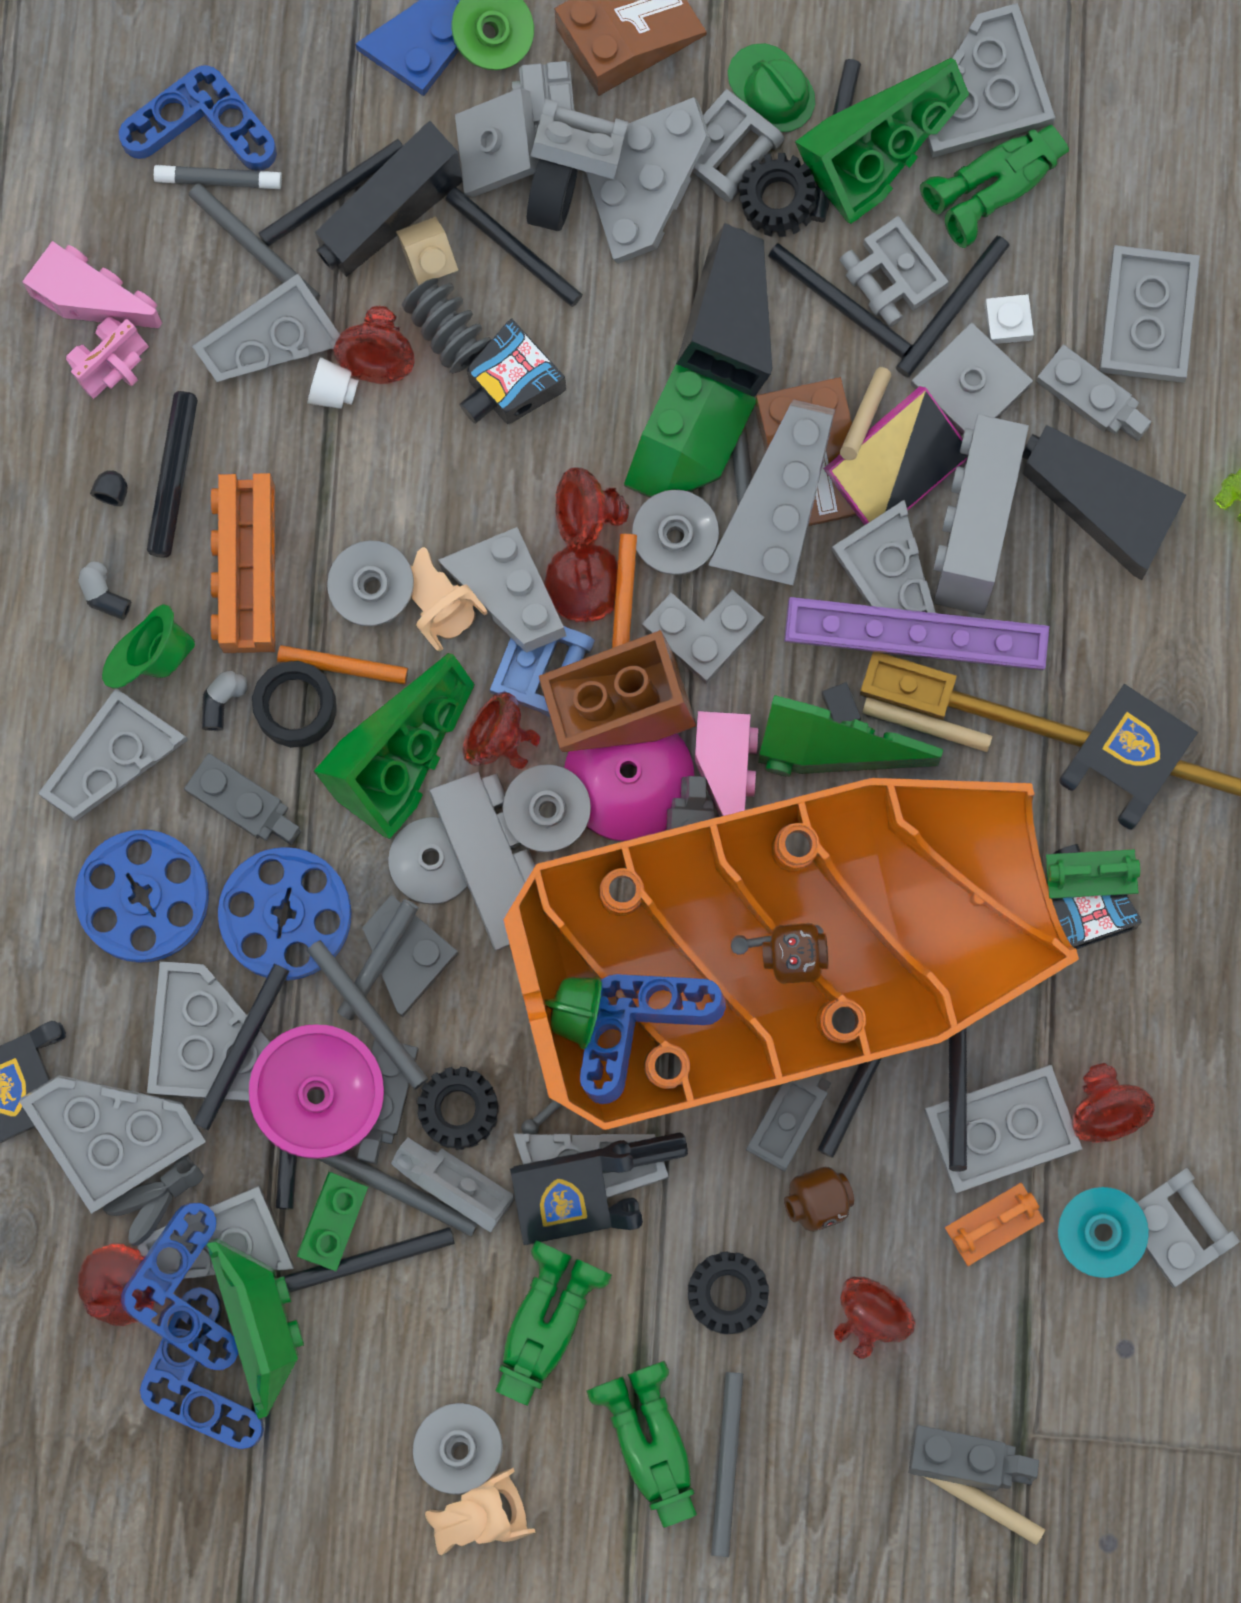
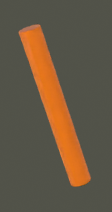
M620 534L612 648L630 642L637 535Z
M280 645L278 650L277 662L280 663L301 661L313 665L319 670L403 685L406 684L408 677L407 667Z

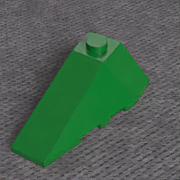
M949 58L826 118L797 139L795 143L804 163L810 168L811 175L813 174L816 184L843 218L852 224L888 196L893 189L890 186L891 182L904 166L910 168L918 158L915 154L930 134H938L968 97L969 92L956 60Z
M447 653L343 737L316 767L314 773L338 803L383 837L391 839L417 808L423 796L419 789L428 770H435L441 758L436 753L446 732L454 730L475 686L474 682L453 654Z
M774 695L758 763L766 765V771L779 776L790 777L791 772L809 774L938 766L943 749L892 732H885L882 738L874 735L875 730L869 727L868 723L856 719L838 723L832 721L830 710Z

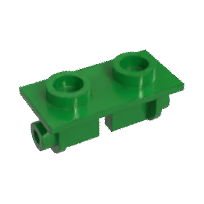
M1135 849L1046 854L1049 899L1139 893L1137 877H1140L1139 859H1136Z
M328 1172L299 1247L297 1257L337 1271L368 1187Z

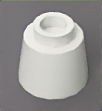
M320 357L307 404L342 409L344 403L352 405L359 380L351 378L352 371Z

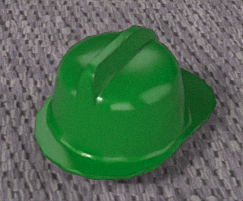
M766 43L751 44L740 49L731 59L728 68V82L734 94L780 132H792L801 128L811 118L815 107V92L802 70L780 48Z
M162 604L156 607L144 621L126 634L114 646L103 667L102 679L107 687L116 689L124 687L141 674L156 678L168 677L195 647V640L181 626L174 622V613L171 607Z
M597 976L594 978H564L559 985L555 998L546 999L544 1002L547 1007L552 1009V1031L556 1035L578 1044L581 1049L587 1048L595 1027L601 998L602 982Z

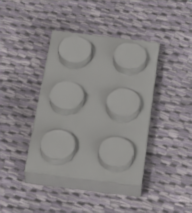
M1114 245L1099 367L1100 372L1185 383L1188 371L1200 255Z
M1052 1065L967 1094V1170L955 1172L949 1170V1100L924 1110L954 1194L1082 1150Z

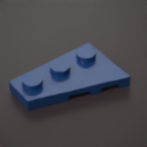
M419 0L355 44L356 49L409 87L425 96L459 52L452 36L451 21L455 7L460 0Z

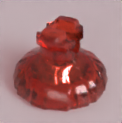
M386 306L371 307V309L367 310L364 319L365 323L348 327L338 336L334 345V355L341 367L352 371V375L360 380L376 384H389L403 380L404 377L412 372L415 358L410 342L399 332L400 327H395L393 323L397 316Z
M574 467L563 473L556 490L555 513L558 529H560L559 533L571 549L582 550L595 543L604 524L610 523L614 526H620L627 522L630 507L625 502L624 497L620 496L616 491V488L608 487L606 490H602L595 476L583 468Z
M591 542L574 543L558 551L547 566L544 585L559 614L575 622H593L603 619L607 614H610L615 609L618 561L615 555H612L608 549ZM582 574L587 575L585 579H582L580 576Z
M507 691L496 693L479 709L475 720L471 722L463 743L462 753L466 762L473 766H483L493 763L501 756L509 759L510 765L514 768L523 769L527 765L528 760L518 755L517 747L523 741H527L537 747L541 737L532 729L525 731L520 727L521 712L515 696Z
M1106 1063L1089 1067V1072L1083 1077L1087 1085L1082 1086L1088 1096L1080 1102L1074 1111L1073 1131L1076 1137L1091 1143L1110 1142L1136 1132L1153 1117L1155 1111L1153 1097L1141 1087L1130 1084L1119 1085L1116 1079L1118 1074L1112 1066H1108Z
M110 1244L95 1249L92 1254L85 1258L78 1273V1293L87 1313L91 1317H95V1319L112 1326H126L138 1322L124 1311L121 1304V1294L125 1285L145 1258V1256H141L139 1250L124 1244ZM149 1287L144 1291L136 1289L133 1291L132 1296L137 1300L134 1308L137 1311L142 1306L153 1309L155 1302L149 1298L152 1291Z
M852 1276L844 1282L840 1300L848 1320L846 1323L838 1325L834 1330V1336L840 1343L845 1341L851 1333L858 1336L859 1345L854 1349L853 1354L859 1359H865L872 1354L876 1340L881 1342H901L914 1333L916 1320L910 1309L888 1287L880 1285L879 1282L864 1276Z

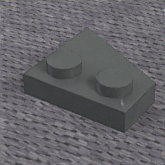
M392 895L389 896L362 927L372 951L401 904ZM416 915L381 971L396 1011L402 1017L406 1015L459 954L455 948Z

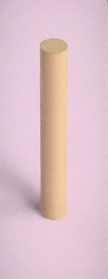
M879 367L875 370L840 450V455L846 460H854L858 455L891 379V372L887 368Z
M867 697L862 712L875 718L984 752H988L992 740L991 735Z
M924 1477L1035 1545L1038 1544L1045 1532V1529L976 1487Z

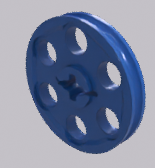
M132 830L107 839L88 856L76 881L75 906L83 929L105 952L129 962H154L179 952L196 936L208 910V883L199 861L179 840L158 831ZM139 841L147 842L152 849L150 859L140 865L130 862L128 850L131 845ZM184 860L189 863L191 874L185 882L173 883L168 880L167 869L172 862ZM99 866H109L115 872L114 882L106 889L95 888L91 882L92 873ZM129 875L144 890L152 887L153 891L148 895L150 906L156 913L155 917L140 902L132 905L131 901L136 897V894L133 891L135 888L128 879ZM179 903L188 904L193 909L192 920L189 924L182 927L174 926L169 920L170 910ZM111 909L116 913L117 923L111 931L99 932L94 928L93 919L98 911ZM146 927L154 930L156 943L150 950L138 951L133 947L132 937L138 929Z
M290 847L273 848L251 856L241 863L230 875L219 899L218 923L227 948L245 968L267 978L274 963L290 971L285 981L305 978L320 971L321 968L311 956L309 961L302 967L290 966L285 956L288 948L297 943L304 944L309 948L315 942L321 940L331 954L336 957L346 942L351 926V903L340 876L322 858L302 849ZM276 861L284 867L283 878L276 884H266L260 879V870L265 863ZM312 870H320L325 873L327 877L325 888L318 893L307 892L302 885L306 873ZM289 890H292L289 897L290 908L297 915L295 919H287L286 924L282 927L281 938L278 939L281 930L280 920L277 916L273 915L275 909L280 910L284 907V903H287ZM240 893L251 895L254 900L252 912L245 917H237L230 910L231 900ZM325 911L335 912L340 918L338 930L330 935L319 933L315 927L317 917ZM256 934L266 939L267 950L264 955L254 959L244 954L243 943L246 938Z

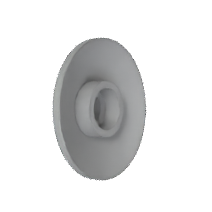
M668 490L652 496L640 507L633 522L632 534L637 535L636 551L648 566L664 574L682 575L699 569L712 557L718 543L719 526L712 508L701 497L688 491ZM673 530H678L683 533L684 538L679 543H673L667 538L668 534Z
M371 540L358 542L346 548L333 562L327 581L328 594L335 609L348 621L361 626L382 625L395 619L408 605L414 588L413 572L405 556L392 545ZM372 580H378L381 584L379 591L374 594L367 593V584Z
M544 764L528 768L511 782L505 793L503 816L506 826L519 843L531 850L555 852L570 846L583 834L590 819V798L584 784L574 773L557 765ZM548 802L553 803L556 806L555 815L551 818L541 816L540 809L542 805Z
M428 817L416 820L408 824L397 834L389 851L388 864L395 885L404 895L423 904H440L456 898L467 888L468 885L440 818ZM428 851H436L439 854V861L434 865H427L423 862L424 854Z
M464 1403L445 1405L432 1412L421 1423L413 1443V1459L422 1479L432 1488L452 1495L465 1494L487 1482L497 1471L503 1451L501 1433L494 1420L482 1409ZM460 1445H467L469 1450L467 1456L461 1460L455 1459V1449Z

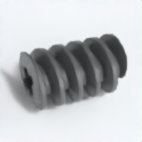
M432 278L411 291L404 299L402 307L406 313L412 314L413 324L417 327H422L421 334L425 340L431 341L432 351L436 354H441V364L447 368L451 367L450 373H458L471 365L491 339L490 337L478 341L475 339L482 331L481 324L467 327L466 324L472 318L473 313L471 310H466L459 314L456 312L463 304V299L461 297L447 299L454 290L452 283L439 287L437 285L438 278Z

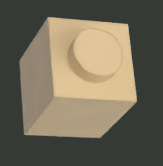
M436 216L396 231L409 269L418 285L426 280L440 278L458 271L446 233Z

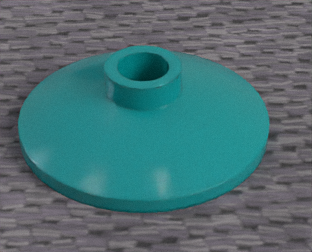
M1097 1187L1081 1192L1066 1205L1059 1220L1058 1238L1065 1257L1075 1268L1090 1276L1109 1278L1129 1271L1139 1262L1148 1244L1149 1228L1142 1208L1132 1197L1114 1188ZM1107 1224L1112 1228L1113 1234L1108 1241L1103 1242L1096 1238L1095 1229L1098 1225Z

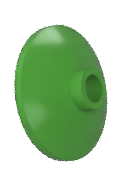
M460 0L452 15L451 30L456 47L469 62L486 70H503L517 64L529 51L534 37V22L531 12L523 0ZM488 24L495 29L496 34L494 38H488L484 35L483 25Z

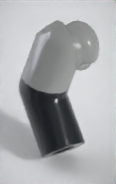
M96 561L88 563L86 567L81 569L78 578L87 604L91 608L124 620L129 613L131 600L109 592L105 581L107 579V569L103 564Z
M233 671L222 672L204 691L202 703L203 730L221 731L224 729V704L232 696L240 697L245 694L247 679L244 675L235 674Z

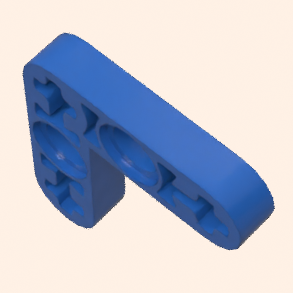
M208 65L198 66L128 117L119 129V139L125 152L133 158L143 159L153 155L204 116L248 169L255 171L265 170L275 162L277 156L275 141L270 132L217 69ZM204 80L207 84L212 83L215 95L219 98L215 105L206 91H200L198 86L200 81ZM169 103H178L184 107L182 117L172 122L164 120L161 117V111ZM228 109H237L242 112L243 119L239 125L229 128L220 123L221 114ZM154 116L158 127L163 130L160 133H157L155 126L152 127L149 118ZM136 130L141 134L145 133L147 141L143 144H140L137 140L133 141L131 133ZM248 131L250 137L258 146L264 144V155L259 156L255 152L250 154L248 142L243 137Z
M621 974L609 975L601 980V998L597 1019L590 1042L584 1050L580 1083L584 1091L595 1103L608 1104L617 1100L625 1087L635 1022L711 1025L724 1015L726 1009V1000L719 986L711 980L697 978ZM622 990L626 998H619L616 1005H611L608 997H615L616 991ZM665 990L672 994L670 1003L663 1009L656 1010L649 1007V999L655 992ZM682 992L684 993L688 1001H682ZM709 994L712 1002L706 1003L704 1010H699L695 1002H701L703 996ZM633 999H638L639 1007L636 1006ZM610 1029L621 1032V1039L616 1046L608 1049L598 1046L599 1037L603 1032ZM600 1060L607 1062L606 1072L612 1080L604 1082L602 1089H598L594 1083V1080H601L604 1066Z
M188 1203L181 1206L175 1212L125 1285L121 1294V1304L129 1316L202 1366L211 1370H223L230 1367L238 1356L234 1336L173 1294L216 1229V1217L208 1206L202 1203ZM200 1211L203 1214L200 1222L205 1228L203 1232L193 1231L185 1242L194 1245L189 1252L183 1244L170 1240L169 1237L173 1231L178 1237H182L189 1225L184 1220L185 1215H196ZM167 1247L175 1249L181 1257L179 1268L171 1274L161 1272L157 1266L159 1252ZM149 1287L152 1290L149 1298L159 1306L164 1305L166 1298L171 1301V1304L161 1312L157 1325L151 1319L158 1313L148 1307L142 1306L138 1311L134 1308L137 1300L132 1296V1293L135 1289L144 1291ZM177 1311L186 1312L192 1320L190 1332L183 1337H175L168 1330L169 1317ZM202 1324H205L208 1329L201 1335L215 1342H218L221 1337L225 1340L222 1348L227 1354L224 1359L215 1357L211 1362L208 1359L211 1351L199 1342H196L194 1350L188 1347L198 1337Z
M198 1287L192 1288L183 1295L181 1299L189 1305L192 1299L200 1301L203 1295L207 1296V1306L212 1308L208 1318L215 1323L218 1322L222 1305L217 1294L209 1289ZM184 1311L175 1312L168 1325L169 1332L175 1337L185 1336L190 1332L189 1330L178 1328L181 1319L187 1324L191 1322L190 1316ZM202 1324L201 1329H204L203 1332H205L208 1329V1327L205 1324ZM203 1335L201 1336V1338L197 1337L192 1342L193 1349L195 1347L196 1342H199L206 1347L209 1342V1339H207ZM162 1338L141 1383L140 1395L144 1404L164 1416L231 1447L248 1449L258 1444L263 1436L264 1424L262 1419H258L256 1412L191 1382L190 1380L198 1362L192 1358L181 1363L174 1361L169 1355L170 1343ZM164 1378L169 1380L168 1389L179 1395H183L184 1386L191 1389L182 1401L180 1414L173 1412V1409L178 1405L177 1402L162 1398L159 1404L154 1401L156 1394L150 1390L153 1382L161 1384ZM201 1396L212 1400L215 1408L213 1417L205 1423L196 1422L190 1415L191 1403L194 1399ZM224 1405L231 1407L232 1410L226 1416L233 1420L242 1421L245 1415L251 1418L249 1426L255 1429L252 1437L244 1436L241 1441H237L235 1439L237 1431L226 1425L221 1426V1433L213 1430L222 1419Z

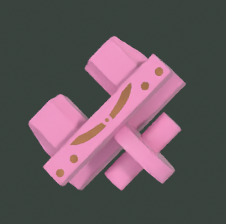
M107 317L97 326L96 335L102 342L92 352L84 345L76 346L66 356V360L73 369L71 373L85 392L93 399L107 386L112 389L121 379L131 387L138 381L131 370L142 360L139 356L149 346L138 334L136 327L127 319L121 323L112 317Z

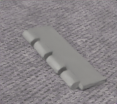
M479 772L430 789L429 793L495 951L510 946L503 919L531 874L535 864L528 849L515 854L511 852V849L522 844L509 832L503 812L496 815L494 809L503 806L505 792L498 775L493 774L481 780Z

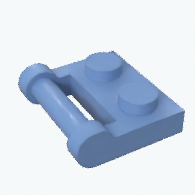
M564 626L565 637L526 653L510 638L491 685L490 693L550 717L545 697L537 693L541 685L539 675L546 673L557 642L569 646L561 666L563 667L582 660L585 653L591 652L595 640L586 634Z

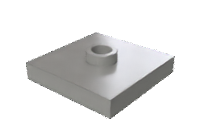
M518 88L455 114L465 195L476 197L535 173L538 158L530 156L535 140L530 91Z
M971 323L911 381V386L915 389L919 386L926 387L952 425L964 435L965 428L974 429L978 414L998 418L1032 385L1033 380Z

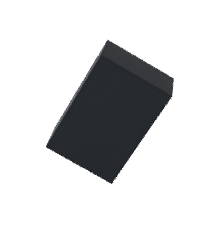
M847 682L822 691L826 707L831 711L830 717L832 721L841 723L842 721H852L854 719L861 720Z

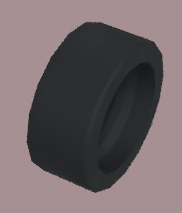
M543 159L538 160L527 205V224L554 231L562 230L572 201L578 169Z
M301 661L282 662L269 668L257 681L252 695L253 714L263 733L275 743L290 748L306 747L321 740L331 729L337 713L336 696L327 677L315 666ZM288 680L308 682L316 689L320 697V709L317 717L311 724L301 729H288L280 726L273 720L269 711V700L272 692L278 685Z

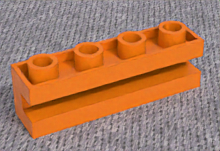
M270 473L253 474V480H238L236 474H218V488L211 489L212 514H218V530L211 531L212 556H218V572L211 573L212 598H218V614L211 615L212 640H218L223 653L275 652V484Z

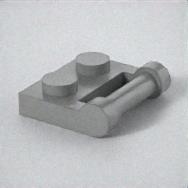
M726 89L703 115L711 141L704 155L699 156L692 172L708 184L720 198L730 202L739 192L737 187L740 182H743L742 175L747 169L751 172V163L756 159L760 162L764 158L763 155H766L771 149L776 150L785 138L775 126ZM752 130L759 138L724 176L716 168L746 134Z
M545 99L530 156L614 179L628 121L617 118L615 122L559 107L557 106V101Z
M1185 1168L1137 1202L1148 1222L1149 1238L1146 1251L1172 1288L1184 1282L1240 1242L1233 1230L1230 1232L1226 1230L1193 1184L1192 1180L1195 1177L1188 1168ZM1176 1191L1214 1242L1204 1250L1167 1199Z

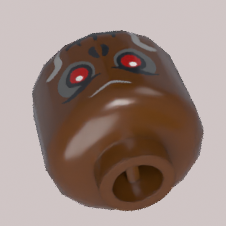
M813 923L776 926L771 933V942L762 943L764 968L773 969L775 978L780 983L816 981L819 979L822 969L829 968L826 933H819Z
M820 1167L792 1179L789 1184V1196L784 1198V1205L792 1222L799 1221L806 1230L816 1232L845 1221L849 1215L850 1207L854 1205V1194L847 1177L843 1173H836L830 1167Z

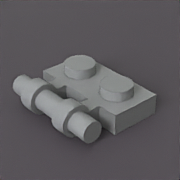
M899 216L864 239L863 246L870 253L868 257L861 261L855 252L850 250L839 259L848 271L846 274L848 280L853 286L860 287L870 300L869 308L876 316L881 315L889 327L894 326L903 318L894 305L896 302L904 298L914 311L946 289L949 283ZM880 268L893 284L884 291L872 276Z

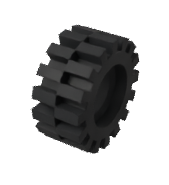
M771 153L763 155L765 162L760 164L757 159L751 163L752 171L750 172L746 169L742 175L744 183L740 182L739 197L747 221H751L754 229L759 231L760 228H763L764 235L772 237L773 231H777L779 237H786L785 230L792 229L793 234L800 231L799 224L803 223L807 226L811 222L810 213H815L817 207L816 199H818L813 174L811 175L810 168L806 163L801 165L799 158L792 155L791 160H787L786 153H778V159L772 160ZM778 181L790 184L795 190V195L788 206L774 209L763 202L762 195L768 185Z
M461 1066L458 1069H453L452 1067L444 1068L445 1071L433 1074L431 1076L432 1079L428 1083L425 1082L421 1088L422 1093L418 1096L417 1100L418 1118L428 1136L443 1147L464 1150L465 1147L479 1145L478 1142L487 1139L492 1128L496 1126L497 1114L499 1112L497 1096L489 1081L477 1071H471L467 1067ZM455 1091L469 1094L475 1102L474 1116L463 1125H452L446 1122L441 1114L442 1101L448 1094Z
M726 1251L707 1257L695 1268L689 1281L688 1301L695 1318L707 1329L720 1334H737L751 1328L762 1317L768 1304L769 1285L763 1270L759 1268L753 1259H749L744 1254L738 1252L730 1253ZM726 1275L740 1279L746 1289L744 1303L732 1311L719 1309L713 1303L710 1295L713 1283L718 1278Z

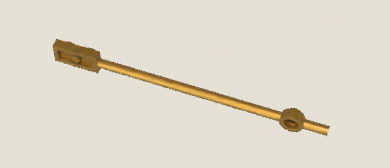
M879 652L872 653L860 691V695L937 719H944L948 706L1077 747H1082L1091 733L955 691L953 687L956 675ZM1179 760L1170 773L1171 776L1241 797V778Z

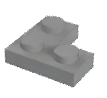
M733 589L704 620L697 616L674 594L670 593L642 623V628L649 634L661 630L674 656L707 684L763 624L765 617Z

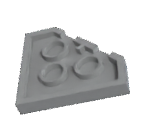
M1018 3L977 14L967 36L953 56L969 95L938 134H930L926 139L932 158L1024 133L1031 129L1035 130L1050 124L1053 125L1055 121V115Z
M695 97L627 124L614 179L586 172L613 260L618 264L658 248L665 234L663 229L673 209L677 210L691 181L690 175L699 156L704 155L711 141L699 102Z
M160 961L147 1086L148 1095L205 1099L247 1017V1014L204 964ZM259 1031L224 1101L249 1102V1081L253 1066L261 1052L270 1043L261 1031Z
M57 1075L19 1100L91 1214L206 1142L198 1126L193 1124L194 1120L184 1104L175 1100Z

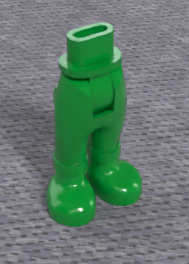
M1051 124L1039 132L1031 129L1025 136L1010 139L985 152L969 165L957 170L954 173V177H929L920 184L921 196L933 213L941 214L952 207L963 194L970 193L977 186L991 178L997 179L986 189L974 194L971 199L961 202L948 210L945 215V226L951 239L959 247L966 248L974 243L977 238V224L981 217H988L996 209L1015 201L1034 188L1049 170L1057 166V159L1069 152V147Z
M537 1240L531 1249V1255L539 1264L538 1278L533 1277L530 1284L531 1288L519 1306L510 1326L504 1346V1364L499 1367V1371L503 1372L495 1389L496 1392L528 1406L535 1388L542 1389V1381L551 1374L562 1359L574 1334L580 1312L587 1303V1300L584 1299L585 1296L593 1289L605 1288L612 1274L576 1259L566 1290L562 1291L559 1297L560 1301L551 1319L545 1323V1315L552 1298L559 1288L557 1284L566 1271L572 1256Z
M664 1360L627 1374L641 1402L640 1409L647 1421L652 1437L651 1443L646 1440L638 1421L635 1408H632L623 1376L588 1389L586 1392L589 1401L593 1405L605 1406L613 1414L610 1420L613 1428L616 1429L621 1453L628 1471L639 1491L650 1502V1510H657L663 1528L692 1518L697 1513L690 1497L695 1492L690 1487V1465L680 1432L667 1408L666 1398H661L660 1396L661 1384L669 1375V1369Z

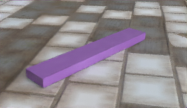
M789 597L784 642L1043 671L1046 667L1049 626Z

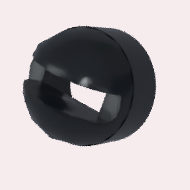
M106 470L98 475L90 494L103 503L112 506H122L127 495L128 485L120 473L114 470Z

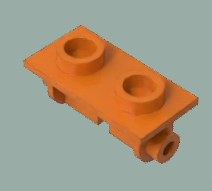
M1021 1182L944 1228L968 1267L1044 1222V1219L1038 1211L1040 1207L1031 1192L1028 1193Z

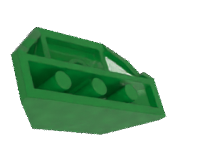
M676 364L642 432L624 486L651 498L658 493L668 490L691 492L719 480L755 408V397Z
M216 1238L208 1241L207 1248L258 1419L267 1417L298 1360L297 1348L304 1346V1341L298 1321L293 1320L289 1322L284 1304L292 1302L285 1277L276 1278L272 1267Z

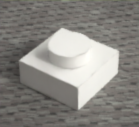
M1029 294L986 299L985 312L988 335L994 344L1031 341L1033 339L1034 333Z

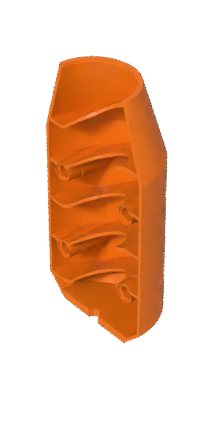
M868 778L536 864L503 921L549 1098L604 1130L941 1043L1079 960L1077 950L1068 941L1058 919L1052 899H1049L1048 885L1041 863L1034 828L1032 802L1035 793L1032 783ZM792 833L803 834L808 839L810 845L807 855L803 857L792 856L786 849L785 841L787 836ZM624 877L633 882L635 895L630 901L621 903L611 897L609 886L613 880ZM813 923L814 925H819L824 933H826L829 968L822 969V973L816 981L783 984L777 981L773 969L764 968L762 946L748 948L744 954L737 955L731 949V940L737 935L745 936L747 939L771 936L773 929L779 925ZM621 974L697 978L711 980L716 983L726 1000V1009L724 1015L711 1025L635 1022L625 1087L620 1097L608 1104L595 1103L584 1091L580 1083V1073L585 1049H581L578 1044L558 1036L552 1031V1009L544 1004L546 999L555 998L560 983L564 978L568 977L594 978L597 976L602 980L609 975ZM617 990L615 997H608L611 1005H616L619 998H626L622 990ZM665 990L655 992L649 999V1007L656 1010L663 1009L670 1003L672 994ZM682 992V1001H688L684 993ZM709 994L703 996L701 1002L695 1003L699 1010H704L706 1003L712 1002ZM633 999L636 1006L639 1007L638 999ZM840 1007L850 1009L855 1016V1026L851 1032L846 1034L838 1032L832 1025L833 1013ZM615 1029L603 1032L599 1037L598 1046L605 1049L616 1046L621 1039V1032ZM663 1053H672L680 1060V1072L672 1079L666 1080L661 1078L655 1070L656 1059ZM600 1060L604 1066L601 1080H594L598 1089H602L604 1082L612 1081L606 1072L607 1062Z

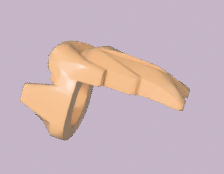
M425 547L417 551L413 566H411L414 577L412 599L423 612L420 614L421 618L417 621L416 626L437 651H442L444 648L437 636L444 639H452L460 635L463 630L468 629L475 620L476 612L474 606L484 616L488 612L467 584L460 587L458 585L453 586L445 573L436 570L430 553Z
M514 1468L494 1474L478 1488L463 1494L461 1501L448 1504L444 1511H426V1519L434 1528L438 1554L443 1555L447 1553L455 1544L464 1546L474 1541L477 1544H482L495 1540L510 1542L535 1533V1529H527L526 1514L517 1488L509 1477L515 1472ZM499 1492L507 1498L511 1506L512 1518L510 1523L502 1508Z

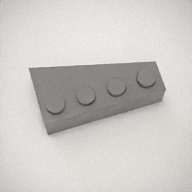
M798 400L791 402L708 566L784 584H794L836 409Z
M978 414L974 429L965 428L960 453L968 456L965 468L956 467L951 492L958 493L959 495L956 507L948 505L942 531L949 532L950 534L947 546L939 545L933 570L941 572L934 604L981 615L985 614L996 578L1029 425Z

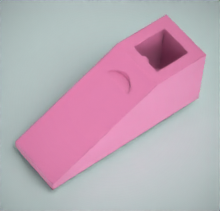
M52 241L22 281L31 297L66 319L103 322L107 317H112L121 323L127 319L134 326L159 328L162 325L156 310L157 304L150 297L138 290L133 295L121 287L123 284L122 280L106 268H102L98 272L86 264L89 261L88 258L71 245H67L64 249Z
M698 711L695 764L701 777H706V788L719 817L744 811L746 796L754 797L756 771L747 770L748 754H757L758 728L750 727L751 714Z

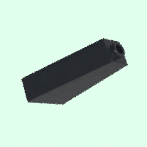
M431 121L426 123L315 232L319 244L316 252L331 270L338 267L347 277L397 236L396 231L410 226L442 200L454 187L459 186L463 182L458 151Z
M724 223L709 246L676 364L753 397L757 395L767 381L773 368L764 240L747 233L743 229Z
M1048 425L1045 426L1040 437L1032 434L1022 455V458L1027 460L1023 474L1134 577L1143 580L1186 494Z

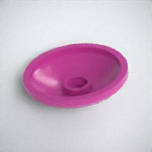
M678 733L653 742L570 751L567 754L564 766L565 769L574 773L582 781L589 794L591 813L587 828L604 838L620 842L666 831L667 809H671L673 798H681L682 777L694 776V766L690 752ZM631 764L637 769L636 775L632 778L623 777L620 770L624 765Z
M328 1025L300 1026L276 1037L257 1058L249 1081L250 1108L261 1132L281 1150L308 1159L334 1157L358 1145L376 1124L381 1112L384 1096L381 1070L368 1047L351 1033ZM318 1089L322 1091L325 1096L324 1100L319 1104L311 1103L307 1098L311 1090Z

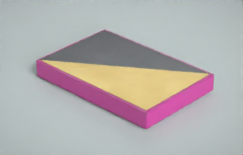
M919 386L868 430L858 455L854 460H846L839 455L823 469L862 523L866 525L903 500H905L908 511L951 474L956 467L965 462L968 455L960 453L963 439L926 387Z

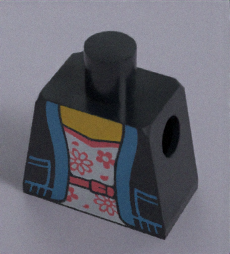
M511 318L468 367V380L475 388V391L459 405L467 417L475 424L492 410L505 423L510 424L566 391L565 376Z
M1074 844L1059 849L1053 854L1079 853L1081 851L1079 845ZM1127 895L1052 899L1062 929L1068 941L1076 950L1135 930L1142 923L1139 914Z

